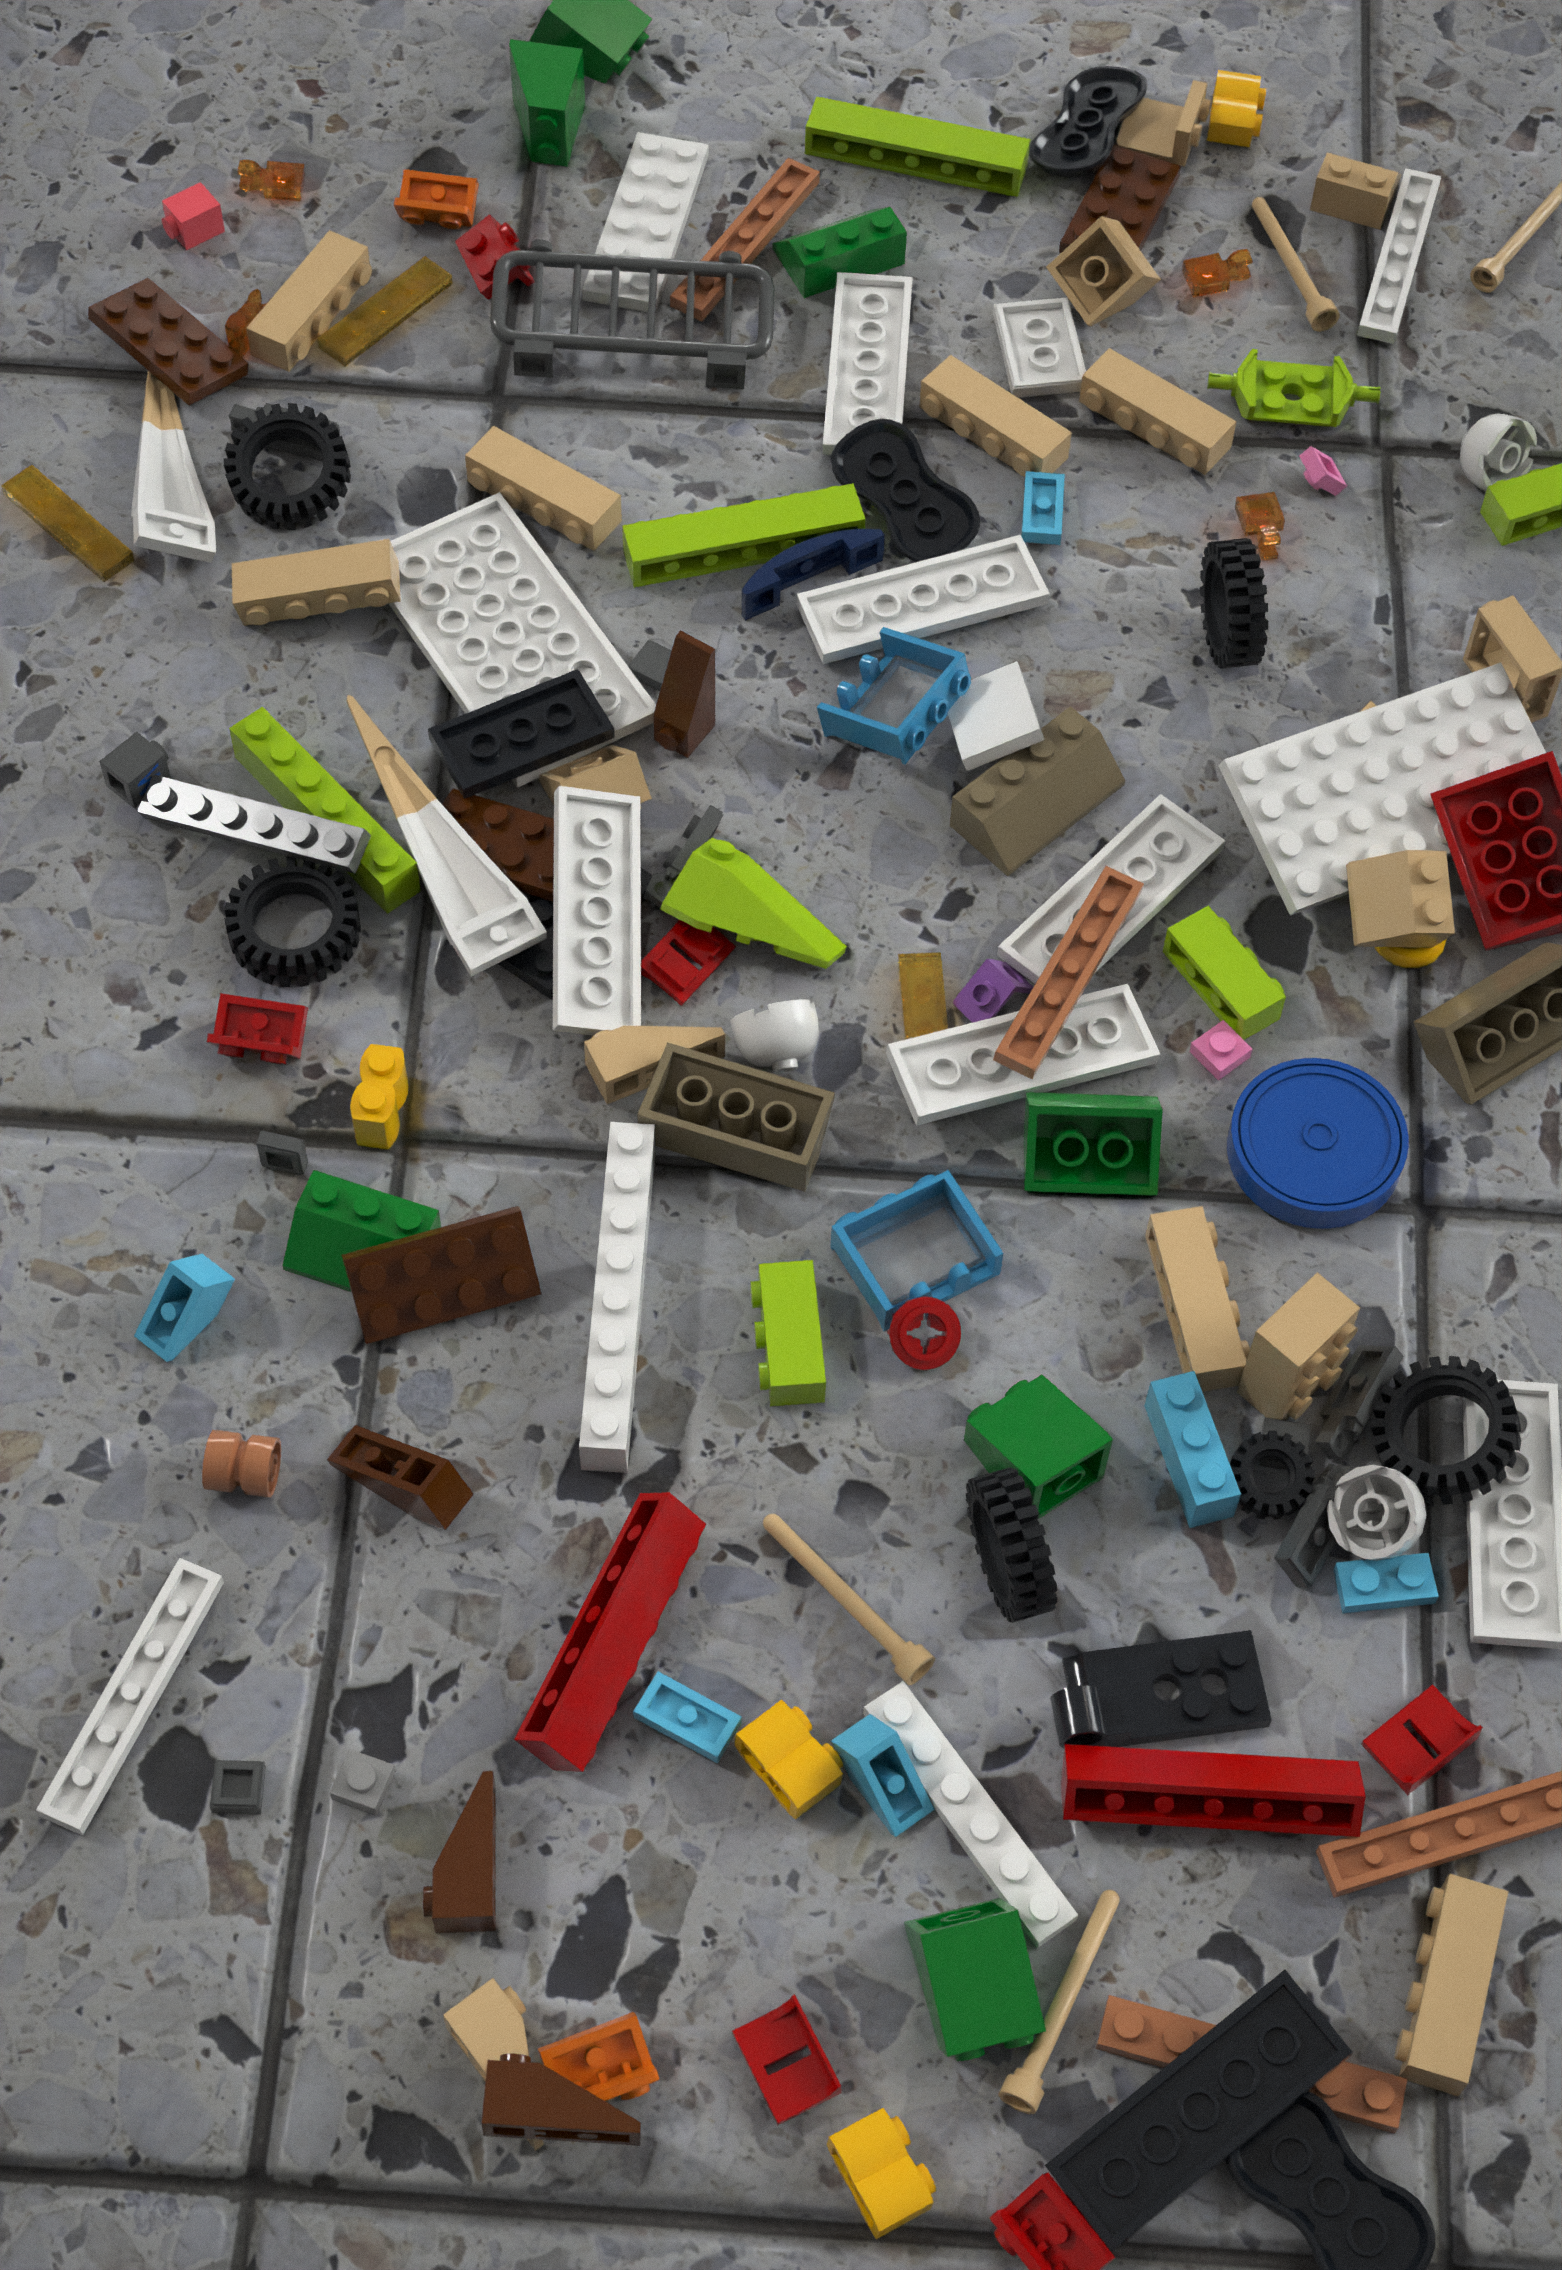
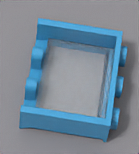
M883 627L879 632L885 654L882 660L878 662L876 657L867 654L863 655L859 662L863 683L856 689L854 684L842 681L837 688L840 708L821 702L817 706V711L825 737L836 736L899 758L902 764H906L913 754L923 747L926 738L938 723L944 721L948 711L959 697L967 692L971 684V676L965 653Z
M949 1170L936 1176L932 1174L924 1176L912 1188L897 1195L895 1193L887 1194L881 1197L874 1206L860 1213H847L839 1218L831 1228L830 1248L832 1251L835 1250L876 1315L883 1331L890 1328L892 1314L905 1301L927 1296L945 1302L1000 1275L1002 1250Z

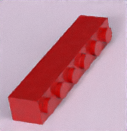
M670 1492L639 1494L514 1738L516 1742L552 1770L583 1772L586 1765L592 1760L596 1752V1745L607 1723L614 1716L617 1710V1703L628 1681L635 1674L638 1661L649 1639L658 1628V1620L669 1598L677 1590L678 1580L689 1558L697 1550L698 1540L706 1523Z
M1065 1744L1061 1777L1063 1820L1360 1837L1366 1795L1359 1761Z

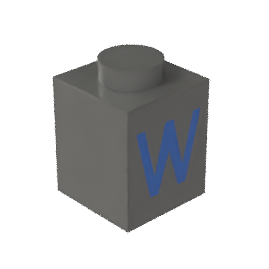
M135 732L100 760L106 786L133 808L141 804L153 774L171 779L167 764L169 757L165 749L154 740L149 742L138 732Z

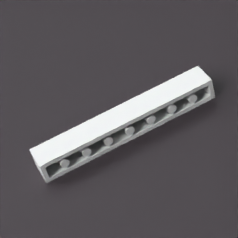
M610 1122L579 1442L581 1470L627 1473L656 1152L655 1124Z

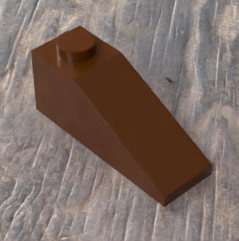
M680 630L674 640L653 714L654 740L658 741L666 750L676 751L687 758L715 726V648Z
M354 1425L327 1459L331 1466L410 1516L444 1530L449 1527L474 1495L448 1459Z
M493 1771L482 1772L433 1867L432 1886H424L423 1888L424 1917H432L436 1933L496 1931V1785Z
M508 2053L500 2055V2060H487L482 2113L483 2136L640 2146L641 2122L543 2064L531 2062L529 2056Z

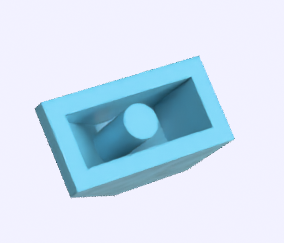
M204 1254L169 1262L134 1337L166 1362L172 1361L218 1315L235 1278Z
M869 1714L831 1740L850 1780L893 1836H898L935 1810L897 1731Z

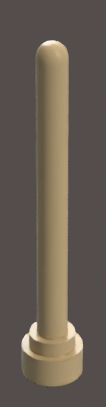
M1562 181L1494 257L1482 259L1472 269L1470 279L1477 289L1489 293L1494 291L1503 281L1504 267L1562 203Z
M1262 197L1255 198L1252 202V208L1307 302L1306 318L1312 329L1321 332L1332 328L1340 317L1338 309L1331 299L1320 296L1266 200Z
M768 1514L764 1518L763 1526L765 1530L893 1656L891 1662L895 1665L894 1672L907 1685L915 1684L930 1670L935 1662V1657L922 1644L915 1645L912 1641L905 1642L778 1515Z
M1114 1890L1102 1892L1044 2018L1046 2032L1037 2034L1022 2068H1016L1014 2074L1006 2076L998 2094L1004 2103L1020 2112L1035 2114L1044 2096V2091L1041 2089L1044 2081L1041 2075L1119 1905L1120 1898Z

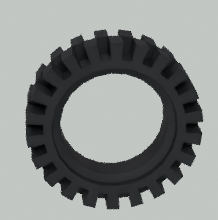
M288 403V412H282L280 404L271 405L273 414L268 416L265 415L263 408L255 411L258 419L256 422L253 423L248 416L241 421L244 431L241 432L235 428L231 434L234 444L227 443L225 448L228 457L224 458V468L227 473L225 475L233 497L247 516L252 513L254 521L261 525L267 520L272 529L279 530L280 522H283L287 530H296L295 522L301 520L304 528L313 526L310 517L317 515L320 522L326 519L328 516L325 509L329 507L335 511L340 505L337 497L345 498L348 491L345 482L350 483L351 473L349 467L351 465L343 438L340 436L335 424H329L326 415L320 412L316 417L314 409L305 405L303 412H299L297 404ZM292 437L303 439L317 447L323 455V468L318 479L307 490L296 495L277 496L265 492L254 482L252 470L255 459L261 450L271 442Z
M1247 538L1209 542L1204 549L1205 557H1202L1201 561L1203 570H1200V579L1203 586L1200 587V596L1203 597V604L1200 605L1201 613L1205 615V619L1202 622L1203 629L1207 630L1205 639L1207 645H1210V656L1214 657L1213 662L1220 669L1258 665L1265 654L1264 645H1267L1268 637L1265 630H1268L1269 621L1265 618V612H1268V603H1265L1264 600L1267 588L1266 585L1262 584L1265 575L1263 568H1259L1261 559L1259 554H1256L1257 548L1255 544H1252V540Z
M286 856L287 867L279 868L278 860L274 858L268 860L269 872L265 873L260 864L251 868L253 880L244 874L238 880L240 890L232 887L229 893L230 903L226 902L225 904L226 918L224 919L232 953L235 954L236 960L241 967L246 965L248 974L256 978L261 972L263 982L271 985L275 976H279L281 987H290L291 977L298 976L300 987L308 986L307 975L312 973L315 974L317 981L321 982L327 979L326 967H329L336 974L342 969L340 958L349 962L353 956L352 947H358L360 941L358 932H361V922L353 887L350 882L345 883L344 875L339 870L332 874L331 867L320 865L316 869L315 863L305 860L303 866L299 867L296 858ZM305 894L322 901L330 909L333 916L326 933L316 942L297 949H281L269 945L256 934L254 924L261 909L270 901L280 896Z
M1439 1356L1430 1357L1431 1367L1423 1370L1419 1361L1409 1365L1412 1372L1410 1376L1406 1377L1400 1370L1393 1376L1396 1385L1394 1388L1387 1384L1384 1385L1380 1391L1383 1402L1375 1400L1372 1408L1375 1418H1371L1370 1428L1373 1433L1372 1440L1381 1465L1398 1470L1412 1480L1422 1494L1424 1502L1432 1503L1435 1495L1440 1496L1443 1505L1453 1504L1452 1495L1461 1494L1463 1503L1473 1500L1471 1491L1479 1488L1482 1495L1492 1491L1490 1481L1493 1478L1500 1484L1507 1477L1504 1469L1505 1466L1513 1469L1517 1461L1515 1450L1520 1451L1521 1447L1520 1421L1508 1387L1503 1380L1498 1382L1495 1372L1488 1367L1484 1372H1481L1479 1362L1469 1359L1465 1367L1462 1366L1458 1356H1449L1448 1365H1441ZM1455 1395L1475 1402L1488 1416L1489 1428L1482 1446L1466 1460L1450 1465L1430 1464L1416 1458L1405 1446L1403 1440L1405 1424L1416 1407L1425 1401L1437 1396Z
M1009 1467L969 1479L968 1483H966V1490L968 1492L966 1493V1501L969 1505L967 1507L968 1517L972 1522L970 1529L972 1535L976 1538L977 1555L980 1554L982 1560L980 1566L983 1574H987L989 1590L994 1592V1601L997 1607H1000L1001 1614L1004 1618H1007L1008 1622L1014 1623L1055 1610L1057 1583L1053 1578V1575H1056L1054 1565L1049 1560V1556L1052 1554L1050 1546L1044 1540L1043 1535H1046L1043 1524L1040 1525L1038 1521V1509L1036 1504L1032 1505V1495L1028 1488L1025 1489V1481L1022 1476H1018L1016 1469Z

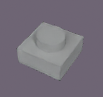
M349 1749L330 1791L331 1799L377 1816L396 1772L394 1764Z

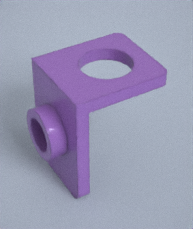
M986 959L956 996L953 1004L973 1023L995 1017L1014 992L1030 994L1033 986L1005 961Z

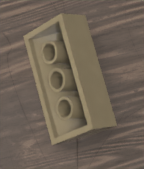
M1071 706L1041 728L1045 740L1003 757L952 797L949 826L1007 876L1011 875L1125 784V779L1100 730Z
M1548 942L1543 943L1414 1021L1427 1060L1465 1103L1472 1105L1562 1049V945Z
M667 1042L638 1111L637 1119L639 1124H655V1146L806 1192L820 1155L835 1092Z

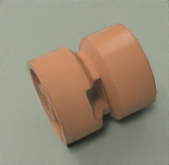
M212 1430L207 1440L203 1459L202 1484L204 1489L232 1493L237 1486H241L245 1495L271 1498L277 1485L281 1464L280 1438L251 1435L247 1441H244L241 1433Z

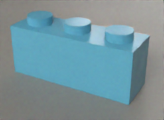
M1195 1371L1150 1382L1144 1406L1189 1528L1234 1517L1241 1492Z

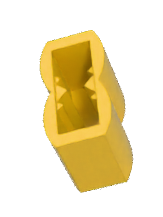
M1218 70L1206 141L1250 147L1252 136L1259 137L1263 115L1256 114V111H1263L1267 89L1260 87L1261 76Z
M370 1044L360 1061L361 1083L357 1086L351 1098L352 1122L358 1146L388 1150L397 1139L400 1128L398 1111L405 1103L409 1087L404 1053L402 1048Z
M780 1700L736 1733L734 1746L755 1774L765 1782L781 1806L796 1820L841 1785L843 1773L840 1769L843 1767V1762L831 1745L828 1743L821 1745L810 1734V1731L813 1729L812 1725L799 1707L794 1706L791 1709L783 1700Z
M884 2108L829 2136L827 2141V2147L833 2161L876 2239L931 2210L934 2203L931 2194L936 2192L935 2183L926 2166L922 2162L915 2165L906 2150V2147L911 2144V2140L904 2124L898 2116L890 2119Z

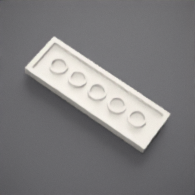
M637 132L595 254L674 259L709 156V145ZM589 270L582 289L583 301L610 305L612 271ZM620 271L618 307L648 312L650 273ZM657 274L656 312L669 274Z
M837 272L822 455H832L837 443L847 433L871 420L890 419L902 424L913 277Z
M1018 535L798 593L796 595V605L822 663L827 664L883 649L879 633L883 627L920 639L1046 605L1049 603L1050 593L1022 536Z
M558 786L554 792L553 1031L595 1035L600 1031L614 1030L621 1026H641L640 797Z
M1160 794L998 946L997 956L1036 984L1105 866H1108L1144 883L1140 896L1096 969V973L1223 851L1225 840Z
M1124 984L1081 995L1033 1079L993 1061L996 1049L1019 1011L888 1044L886 1050L887 1058L916 1126L1025 1098L1026 1092L1044 1093L1156 1064L1161 1054L1129 985Z
M1503 1380L1508 1387L1510 1396L1513 1397L1519 1417L1521 1447L1520 1451L1515 1450L1517 1461L1513 1469L1508 1466L1504 1468L1507 1477L1500 1484L1493 1478L1490 1481L1492 1491L1485 1495H1482L1479 1488L1472 1490L1473 1500L1466 1502L1470 1643L1562 1649V1465L1558 1384ZM1462 1397L1464 1460L1476 1453L1484 1443L1488 1434L1489 1418L1479 1405Z

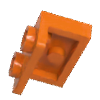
M404 169L400 197L395 198L394 207L399 217L411 224L421 225L425 221L438 222L439 225L448 229H460L461 225L472 227L479 182L477 178Z
M634 2012L538 2048L544 2066L604 2101L620 2096L621 2100L637 2098L650 2091L649 2084L660 2079L657 2069L652 2063L637 2015Z

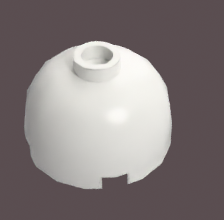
M1492 414L1478 420L1464 435L1461 444L1460 464L1466 478L1481 490L1486 491L1487 486L1499 480H1509L1527 474L1534 460L1528 457L1530 446L1537 447V436L1534 427L1528 421L1506 414Z
M808 999L768 1004V1010L755 1015L754 1009L734 1016L730 1020L734 1039L742 1055L748 1062L758 1067H772L773 1074L787 1073L798 1069L797 1061L807 1057L813 1051L819 1037V1021L815 1003H811Z
M1379 1465L1356 1467L1342 1476L1335 1485L1339 1487L1335 1491L1334 1503L1332 1500L1328 1502V1522L1337 1543L1345 1550L1368 1560L1389 1559L1397 1557L1412 1548L1421 1536L1426 1519L1424 1498L1416 1484L1400 1471Z

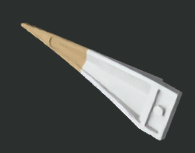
M148 371L130 518L133 521L134 546L211 563L216 554L215 522L190 455L174 392Z
M347 695L348 707L413 859L417 862V868L448 941L454 947L470 976L472 977L547 939V931L527 898L439 802L354 697Z

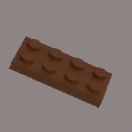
M1113 145L1111 153L1104 165L1099 168L1062 237L1059 253H1062L1101 216L1118 220L1141 251L1180 176L1181 166Z
M149 278L88 307V319L189 406L248 375L249 363Z
M452 788L442 805L521 892L553 902L554 819L477 795L464 799L459 790Z
M519 1206L342 1255L366 1344L542 1294Z

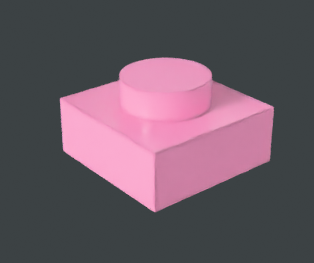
M1312 446L1299 455L1306 468L1304 476L1314 489L1319 490L1322 488L1336 496L1347 487L1330 456Z
M1222 1020L1191 1042L1189 1052L1219 1081L1251 1057L1252 1048Z

